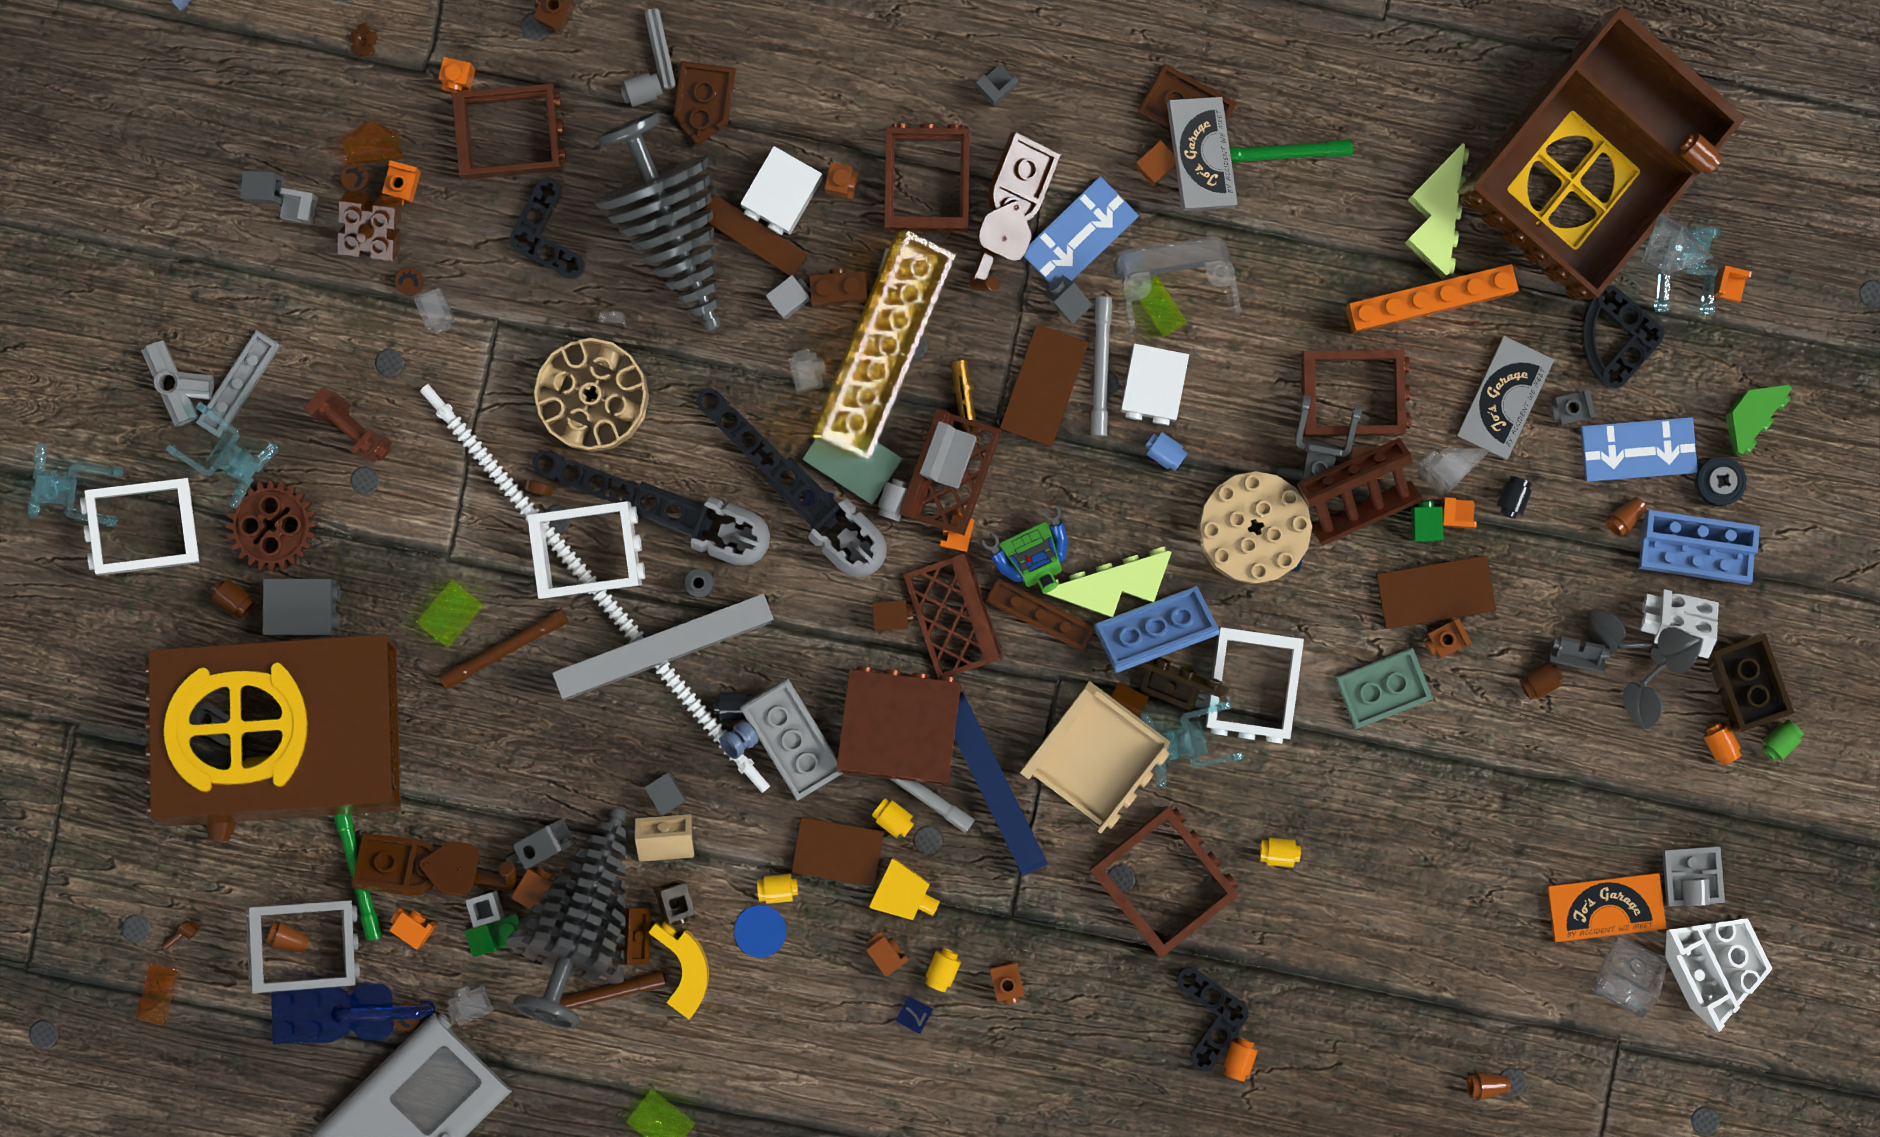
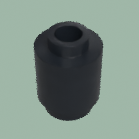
M1510 476L1509 481H1506L1497 503V507L1501 509L1500 514L1512 519H1516L1517 515L1523 516L1532 493L1530 489L1532 483L1516 476Z
M746 691L720 692L719 698H714V714H720V720L746 719L740 709V705L754 698V695L747 694Z

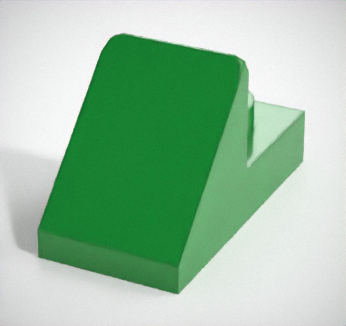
M515 913L500 920L465 930L472 956L476 957L509 946L506 939L513 931L519 930L518 924L521 921L519 914Z

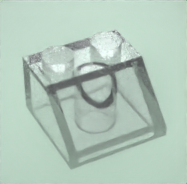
M1444 448L1438 452L1434 449L1420 460L1419 464L1422 467L1417 473L1439 495H1443L1453 489L1489 452L1485 448Z
M1618 935L1598 971L1593 992L1643 1018L1660 998L1668 962L1663 957Z

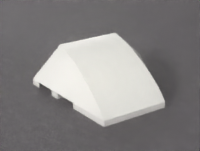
M1748 918L1667 930L1665 958L1689 1007L1712 1029L1720 1032L1731 1014L1738 1011L1742 1001L1748 994L1754 992L1772 970Z

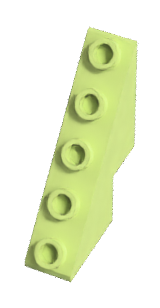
M1464 143L1408 199L1427 220L1405 244L1441 279L1445 278L1448 274L1453 275L1455 269V258H1451L1452 248L1457 247L1459 231L1455 230L1456 220H1460L1462 213V203H1458L1459 194L1457 191L1466 180L1465 176H1461L1462 166L1467 165L1469 149L1465 148Z
M1164 546L1149 551L1150 557L1139 560V556L1134 555L1122 559L1124 565L1113 568L1112 563L1096 567L1097 573L1086 576L1085 571L1070 575V581L1059 584L1057 579V587L1043 594L1111 618L1114 615L1122 592L1151 603L1154 602L1172 552L1166 551Z

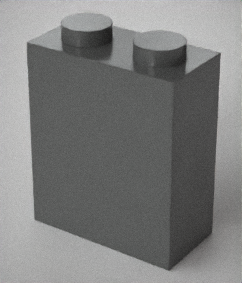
M263 579V635L335 636V630L340 628V615L336 613V602L340 601V586L336 585V580Z

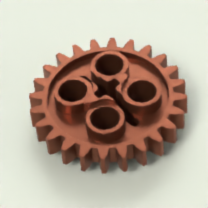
M269 480L267 488L262 482H257V491L248 486V496L238 494L241 503H231L236 512L227 513V516L234 520L233 523L227 524L225 527L233 529L234 533L227 536V539L236 540L232 550H242L239 554L240 559H245L249 556V566H253L258 561V569L264 570L268 563L270 571H275L277 563L281 569L285 570L287 569V561L297 565L295 556L307 557L303 549L304 547L313 548L308 540L309 538H317V535L311 532V528H316L319 524L311 522V518L315 517L317 512H308L307 509L313 503L311 501L302 502L306 495L305 493L301 492L295 496V486H290L286 491L285 482L281 481L276 488L275 482ZM270 499H276L278 508L274 513L270 514L266 510V504ZM289 507L290 511L280 518L285 509ZM290 518H295L298 522V527L293 533H289L286 529V523ZM251 519H256L258 529L250 534L247 531V523ZM269 520L277 521L274 524L277 528L276 531L268 530L270 528ZM264 534L260 542L255 544L254 541ZM271 538H275L278 541V549L274 553H270L266 547L268 540Z

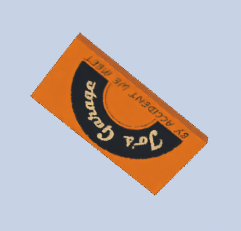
M1659 873L1547 886L1554 942L1667 929Z

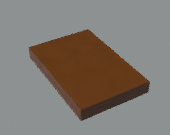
M1164 63L1137 113L1171 131L1167 102L1169 100L1222 97L1226 122L1237 103Z
M801 817L792 873L874 887L884 831Z

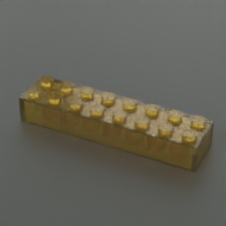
M909 231L896 232L810 435L811 437L858 459L870 460L956 254Z

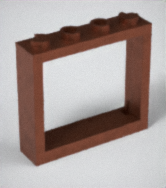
M1168 806L1089 868L1160 958L1165 956L1239 896L1235 890L1239 887L1229 873L1225 876L1218 869L1221 865L1220 861L1211 851L1208 854L1205 853L1200 846L1204 843L1194 829L1189 832L1185 828L1183 823L1186 819L1177 808L1171 810ZM1168 819L1226 893L1163 944L1105 872V869Z

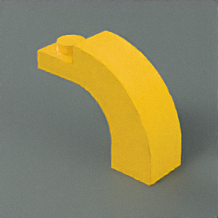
M657 922L649 931V934L671 949L679 958L682 966L681 982L667 1004L687 1019H690L703 1001L708 987L709 966L705 952L698 940L688 930H685L679 938L676 936L678 931L670 924L664 922L661 925Z

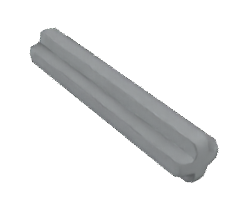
M658 8L645 11V18L662 90H670L676 87L660 11Z

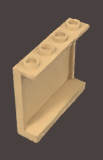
M1089 681L1027 761L1020 773L1027 779H1030L1032 775L1099 824L1098 832L1101 834L1106 827L1112 829L1121 816L1118 814V811L1122 806L1128 808L1137 796L1134 793L1139 785L1143 788L1153 776V773L1150 771L1155 764L1161 766L1170 754L1167 751L1170 741Z

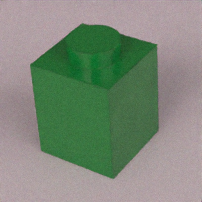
M1419 502L1418 507L1410 509L1411 542L1443 541V507H1435V502Z

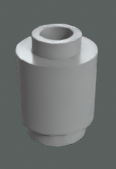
M648 72L624 80L625 86L620 87L625 103L631 102L632 107L656 100L657 96L663 95L656 73L649 75Z
M894 478L892 483H885L878 505L880 508L878 515L900 521L902 514L899 512L909 483Z

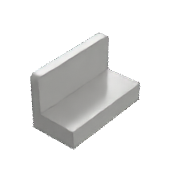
M939 421L920 474L929 480L956 489L959 488L977 437Z

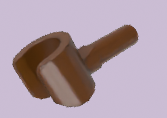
M190 920L179 926L177 932L162 944V948L167 950L181 939L182 936L191 940L200 927Z

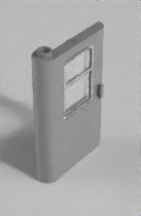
M432 1013L312 1131L313 1137H466L512 1090L453 1033L450 1028L453 1024L443 1013L439 1015Z

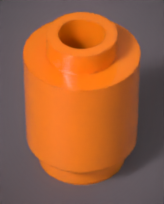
M1717 722L1705 729L1707 734L1703 738L1716 761L1719 760L1721 765L1729 764L1742 756L1739 751L1741 747L1729 724L1722 725L1721 722Z
M1238 1037L1237 1042L1231 1041L1223 1065L1225 1068L1224 1075L1245 1082L1246 1076H1250L1258 1052L1257 1049L1253 1048L1254 1042Z

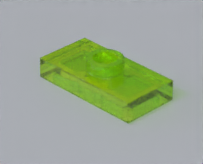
M1158 276L1133 291L1163 338L1187 323Z

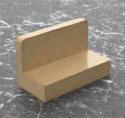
M691 814L635 818V842L638 860L655 861L693 858L694 846Z

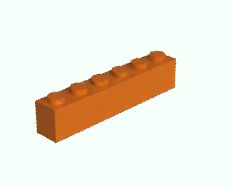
M1510 264L1349 303L1345 310L1351 334L1511 296L1517 293L1519 289L1513 266Z

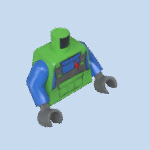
M1057 504L1055 505L1058 513L1054 517L1047 514L1046 507L1044 509L1045 517L1051 521L1050 525L1046 521L999 543V539L995 534L990 533L994 539V543L990 547L985 544L983 539L980 541L984 549L991 551L990 557L1001 574L1015 582L1022 581L1026 587L1038 583L1043 593L1050 592L1057 587L1054 575L1062 571L1060 563L1066 559L1068 538L1063 522L1059 521L1061 510Z

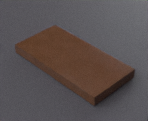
M1036 324L1000 429L1052 448L1089 342Z
M1487 556L1376 574L1385 629L1496 611Z

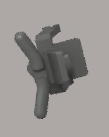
M1303 395L1295 441L1298 448L1307 451L1306 459H1304V470L1279 467L1276 470V475L1280 478L1303 481L1334 467L1336 456L1346 457L1351 453L1357 423L1361 417V406L1354 405L1345 446L1341 447L1329 443L1304 440L1302 437L1311 399L1310 396Z

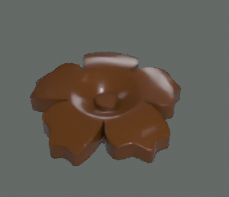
M366 23L359 24L357 30H353L350 34V42L354 43L351 48L357 57L362 55L373 56L375 53L372 45L376 44L378 36L375 31H370V27Z

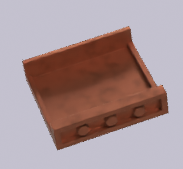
M857 666L856 670H849L837 762L838 773L949 786L961 683L956 682V678L949 676H940L939 680L928 679L929 675L923 673H912V677L900 676V671L889 669L884 670V674L875 673L873 668Z

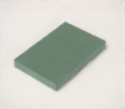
M832 413L802 460L873 505L884 489L885 483L889 481L903 458Z
M1413 647L1334 677L1355 730L1433 700Z

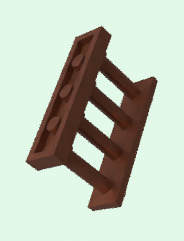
M322 387L304 406L303 409L311 416L333 426H338L356 443L350 449L353 454L375 463L377 459L382 461L390 453L391 448L389 446L393 441L370 429L368 431L349 415L350 411L348 409L352 404L344 397Z
M1400 437L1297 483L1299 491L1310 508L1316 507L1320 521L1312 524V532L1321 546L1423 501L1411 480L1406 482L1402 466L1413 462ZM1392 471L1396 487L1381 494L1377 478ZM1366 483L1370 499L1355 505L1351 489ZM1341 494L1345 510L1330 516L1326 501Z

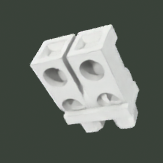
M1666 589L1663 590L1661 597L1646 594L1642 604V612H1645L1641 622V631L1654 634V643L1658 644V637L1663 629L1667 627L1682 629L1691 635L1704 639L1699 656L1709 659L1717 640L1719 602L1683 594H1672V591Z

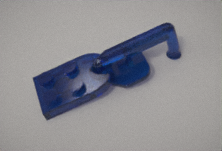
M381 983L362 984L351 995L340 987L271 992L273 1044L330 1043L344 1038L351 1030L362 1040H383L392 1033L393 1020L421 1019L435 1013V1005L431 1001H423L419 1006H393L391 990Z

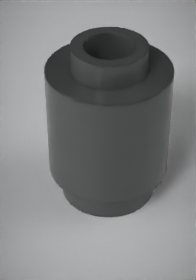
M695 569L687 575L685 587L692 596L704 598L713 592L715 581L709 572ZM696 578H702L704 580V585L702 588H696L694 586V581Z

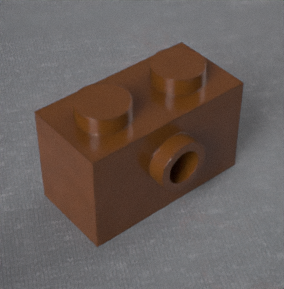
M838 268L830 269L829 274L809 275L812 307L868 303L865 271L846 273V269Z

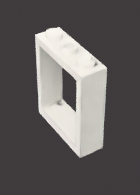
M188 478L84 490L85 497L80 498L82 514H88L89 525H84L86 542H91L92 553H87L89 570L95 569L97 576L200 563ZM178 489L186 554L104 564L95 499Z
M626 501L527 515L538 599L642 585L641 579L646 578L644 563H639L638 551H642L641 538L639 534L635 535L634 524L638 523L636 507H632L631 502ZM620 512L629 578L553 588L544 522Z
M1220 627L1216 640L1211 676L1222 681L1227 640L1292 649L1282 729L1216 720L1219 697L1209 694L1205 727L1211 728L1210 734L1227 736L1229 730L1239 732V738L1255 740L1256 734L1265 735L1267 742L1282 744L1283 738H1291L1304 639Z

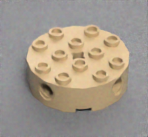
M595 338L570 342L551 353L538 372L534 390L538 415L549 433L571 448L589 452L613 449L631 438L645 419L649 401L646 377L635 359L613 342ZM596 389L595 393L598 394V398L592 399L589 402L586 393L593 392Z
M1255 471L1235 475L1212 491L1201 509L1197 530L1201 550L1214 569L1231 580L1258 584L1279 579L1298 565L1308 550L1312 524L1308 505L1294 486L1277 475ZM1251 521L1255 524H1260L1259 535L1248 531V528L1252 525Z

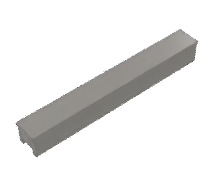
M761 594L555 671L552 674L560 695L565 701L768 625L774 619L765 595Z

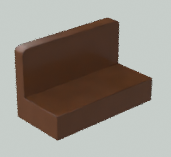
M625 907V911L620 912L625 918V929H620V934L625 935V944L621 948L616 945L615 950L619 952L622 949L624 950L623 965L649 964L651 908Z

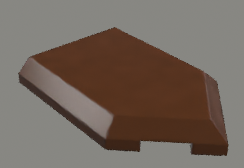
M681 61L673 116L697 147L729 123L736 68Z

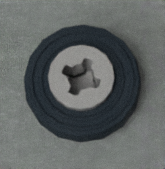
M1717 456L1708 459L1699 467L1696 474L1695 486L1698 494L1705 502L1713 506H1726L1735 503L1742 497L1746 489L1747 477L1743 467L1729 457Z

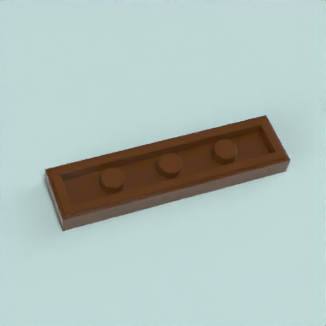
M714 194L711 202L705 208L712 209L713 219L708 224L789 277L791 275L795 276L808 254L759 222L746 216L742 211Z
M997 577L985 602L1083 653L1095 632L1094 626L1000 577Z

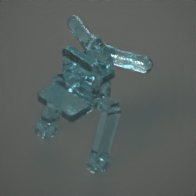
M1660 222L1652 232L1677 237V242H1674L1673 248L1679 252L1672 261H1663L1659 266L1657 299L1654 304L1655 312L1668 311L1670 274L1673 267L1680 268L1687 274L1704 275L1700 312L1701 315L1713 316L1715 312V277L1717 276L1718 269L1713 264L1706 263L1712 238L1720 236L1721 229L1717 226L1692 227L1691 231H1688L1687 226Z
M199 402L195 408L232 432L233 436L228 433L224 434L207 458V462L211 465L209 469H206L171 444L167 446L165 451L176 458H180L205 476L213 475L217 468H221L234 479H238L239 482L229 500V506L237 508L254 480L251 477L255 471L259 473L263 466L279 451V445L272 442L257 457L253 456L235 444L240 437L238 429L212 412V409Z
M38 443L35 446L33 479H35V485L31 488L27 515L30 518H36L39 514L41 503L64 504V514L69 518L88 521V514H82V511L73 509L77 471L81 470L122 477L124 475V467L78 461L70 466L68 475H59L57 471L51 470V473L45 472L47 447L44 443ZM97 513L98 523L111 527L117 525L118 517Z
M1227 701L1215 704L1212 707L1187 712L1180 718L1182 728L1160 733L1170 741L1167 749L1170 754L1166 760L1189 756L1191 765L1201 768L1227 761L1233 762L1244 759L1243 752L1199 761V756L1208 753L1200 720L1189 722V718L1230 709L1232 708L1231 702ZM1142 712L1139 718L1158 732L1150 714ZM1166 760L1161 766L1155 764V779L1158 788H1164L1167 785Z

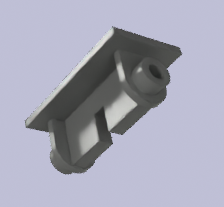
M1561 635L1559 638L1554 637L1553 641H1550V662L1605 673V659L1609 658L1610 649L1605 648L1604 644L1585 642L1584 647H1579L1580 640Z

